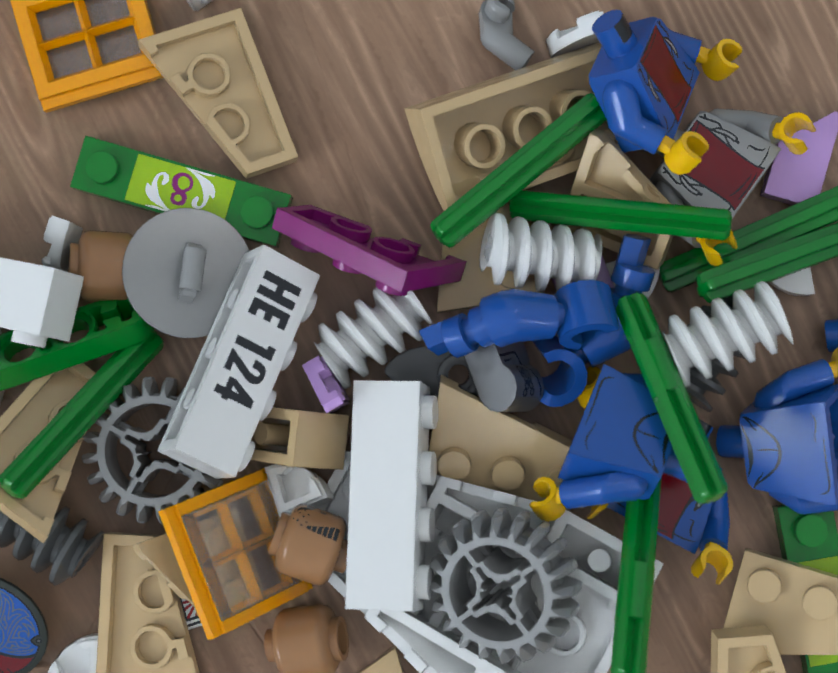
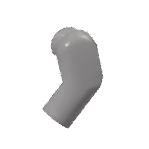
M485 0L478 13L481 43L488 51L514 70L524 68L535 51L513 35L512 12L515 10L514 1Z

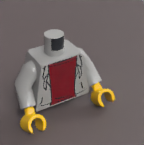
M716 108L710 112L700 111L684 131L679 128L677 129L673 140L677 141L688 131L697 132L703 136L708 142L709 148L701 156L702 161L691 172L677 175L667 167L663 159L651 176L650 181L671 204L728 209L731 211L733 218L781 151V148L775 144L783 140L790 152L795 155H801L808 148L804 141L792 138V136L802 129L816 132V128L807 115L798 112L782 118L781 116L753 110ZM657 151V153H658L659 155H661L662 157H664V154H663V153H661L660 151ZM732 230L729 238L725 240L679 236L695 248L702 247L707 261L713 266H719L723 263L720 254L713 249L714 246L720 243H727L735 250L738 248Z

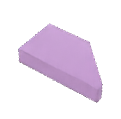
M834 111L814 122L813 125L816 128V132L802 129L794 133L792 138L800 139L806 144L808 149L805 153L801 155L793 154L788 150L783 140L775 144L781 148V151L767 169L760 196L795 205L821 193L838 133V112Z
M318 355L302 365L326 413H333L349 404L348 400L350 399L323 357Z

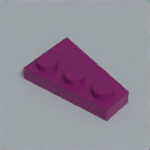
M312 205L277 208L272 229L292 238L290 243L294 247L307 252L322 253L333 259L332 264L334 267L348 273L367 275L376 280L375 286L378 289L397 296H405L408 294V291L459 282L462 279L467 261L448 255L444 260L438 261L420 256L418 254L421 245L404 238L400 240L387 237L371 238L372 229L370 226Z

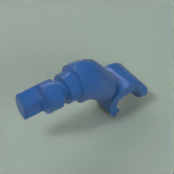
M624 234L611 275V281L615 283V288H610L615 308L621 297L650 290L655 271L643 264L651 238L637 234ZM619 318L620 329L610 333L600 330L582 332L583 345L579 350L568 349L562 346L556 336L552 339L533 341L537 350L548 363L560 361L557 370L553 374L542 377L544 390L540 402L549 407H562L573 402L582 394L587 384L588 372L585 364L588 363L594 368L631 349Z
M580 280L561 287L555 295L519 289L499 291L481 298L480 306L470 309L468 316L460 313L423 328L419 332L427 348L437 356L450 352L454 357L459 358L477 351L479 345L484 348L492 344L504 347L517 342L552 339L556 332L559 343L568 349L579 350L583 345L582 332L600 330L610 333L620 328L610 286L602 281Z

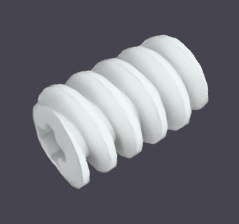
M496 212L490 216L484 231L479 258L480 269L484 271L486 267L492 268L495 285L502 283L507 271H513L514 285L518 289L523 288L529 274L534 275L537 292H544L550 278L556 280L557 292L558 289L571 282L597 279L602 258V239L599 234L593 237L592 233L585 228L577 229L572 234L570 228L563 224L556 225L550 230L549 224L541 220L534 222L529 228L527 220L519 216L513 218L507 224L506 217L502 213Z
M764 281L755 284L754 301L743 290L739 289L733 293L732 310L722 299L715 298L711 302V318L701 308L695 306L690 309V326L687 327L679 316L674 314L668 318V334L665 335L662 331L685 387L690 386V368L696 367L706 379L712 378V360L716 358L728 371L734 369L733 352L739 350L752 363L756 361V343L761 342L772 355L778 353L777 335L783 334L794 345L791 330L781 303L775 292Z
M376 287L372 291L375 301L374 308L358 299L354 302L357 319L353 320L342 311L336 313L339 331H333L324 323L318 325L321 342L319 344L314 342V344L344 389L351 386L348 369H353L362 377L367 376L369 369L366 357L370 356L379 364L384 365L388 362L384 348L386 344L402 353L406 350L403 333L406 332L417 341L423 339L419 332L422 329L420 322L425 320L430 325H433L432 320L413 291H408V294L405 296H390Z

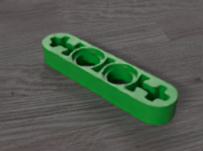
M127 298L126 300L96 301L78 307L72 333L86 330L88 333L84 338L74 343H63V340L47 338L45 348L11 341L13 330L0 334V391L138 344L146 340L153 333L154 328L136 313ZM105 325V329H99L100 326ZM28 348L35 349L28 358L18 362H10L16 353Z

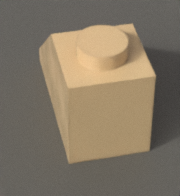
M272 407L268 416L263 421L258 422L251 439L255 442V449L251 460L290 467L343 470L349 415Z

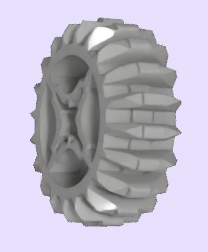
M154 377L143 378L142 395L133 383L123 386L122 394L125 402L118 397L109 405L108 409L112 412L111 415L103 413L95 422V424L102 427L100 433L87 432L83 436L85 442L97 444V452L82 455L83 463L91 464L98 462L100 471L92 473L87 477L89 484L93 485L106 481L108 487L101 492L99 499L106 503L119 495L121 499L117 505L116 514L120 516L127 515L134 505L137 504L136 519L138 523L148 522L153 508H155L156 517L159 523L163 524L158 511L187 500L188 497L192 498L206 492L201 487L203 484L210 488L223 485L221 478L216 479L171 458L172 460L163 458L152 462L148 457V454L152 452H146L147 444L141 440L155 441L163 438L185 389L184 387L179 396H176L177 379L171 377L165 378L160 393ZM161 404L171 407L166 417L160 418L158 424L150 431L125 423L135 412L149 405ZM118 438L121 439L120 443L129 448L133 455L134 464L129 474L132 477L130 481L123 474L118 463ZM162 469L172 471L175 474L182 473L190 478L185 485L171 494L159 495L144 491L148 482L153 481Z
M507 507L497 509L493 513L492 518L486 510L478 511L472 516L471 522L462 519L453 526L454 535L447 534L440 540L438 548L442 553H438L431 559L429 567L438 575L433 577L430 590L442 594L441 597L433 602L432 611L447 612L449 618L443 624V631H452L456 627L463 634L459 640V648L467 647L472 641L477 643L479 659L487 658L494 649H496L501 664L510 662L515 656V652L523 662L531 660L537 652L536 649L543 653L548 652L556 643L555 637H564L570 629V622L567 618H574L579 611V603L572 597L576 596L582 589V581L567 576L578 566L577 559H562L559 553L567 545L566 538H558L551 543L545 537L550 530V523L542 522L536 529L531 528L529 511L519 513L513 522ZM499 546L510 548L524 557H509ZM468 561L473 566L469 571L477 585L475 596H472L468 586ZM536 573H538L544 590L542 612L535 604L538 598L531 588V578ZM516 575L520 576L511 587H507L504 590L501 588L494 594H489L498 583L504 580L508 582ZM487 612L499 614L507 622L496 619Z

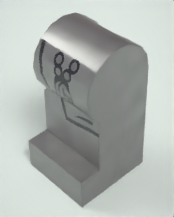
M523 342L512 343L504 347L492 344L484 348L479 345L477 351L464 355L479 398L489 410L495 412H526L533 410L540 403L544 390L543 380L538 370L530 365V359Z

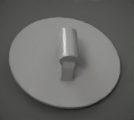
M178 208L154 216L136 231L124 254L122 279L130 304L147 324L162 333L179 338L208 336L244 253L249 252L246 242L230 223L205 210Z

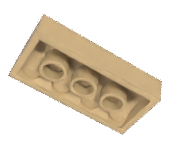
M594 43L404 108L423 166L443 211L589 93L594 94L589 84V73L602 47L600 43ZM605 121L598 129L603 130L620 148L614 134L608 127L607 121ZM589 135L523 190L577 171Z

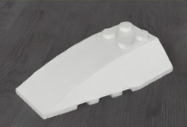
M345 450L343 470L335 469L327 483L335 500L317 508L338 515L345 520L347 529L344 539L348 540L351 452ZM436 475L435 484L427 485V508L434 509L435 533L433 541L426 542L425 565H430L431 559L438 553H442L438 548L439 542L447 534L454 535L453 526L462 519L471 522L472 516L478 511L486 510L492 518L493 513L497 509L507 507L512 522L522 511H529L530 527L536 529L542 522L547 521H542L529 506L530 502L534 500ZM565 510L560 518L549 521L550 530L545 537L551 543L558 538H566L567 545L559 553L562 559H577L578 566L567 576L582 581V589L576 596L572 597L579 603L580 607L574 618H567L571 627L566 635L562 638L555 637L556 643L548 652L543 653L536 649L537 652L533 658L525 662L515 652V656L510 662L501 664L496 649L487 658L479 659L478 644L473 641L467 647L459 648V640L463 634L456 627L452 631H443V624L449 618L447 612L432 611L433 602L442 596V594L434 591L430 600L424 599V610L414 612L360 611L365 615L364 618L379 633L382 632L405 655L404 658L419 673H608L612 659L616 599L623 541L568 510ZM499 546L509 557H524L510 548ZM655 559L654 583L664 563ZM468 561L467 581L472 596H475L477 585L469 571L473 566ZM346 570L344 574L333 571L328 582L345 597ZM433 570V577H434L435 575H438V573H436V572ZM536 573L531 578V588L538 598L535 604L542 612L544 590L538 573ZM516 575L508 582L504 580L498 583L489 594H494L501 588L504 590L507 587H511L520 576ZM487 612L494 618L507 622L501 615Z

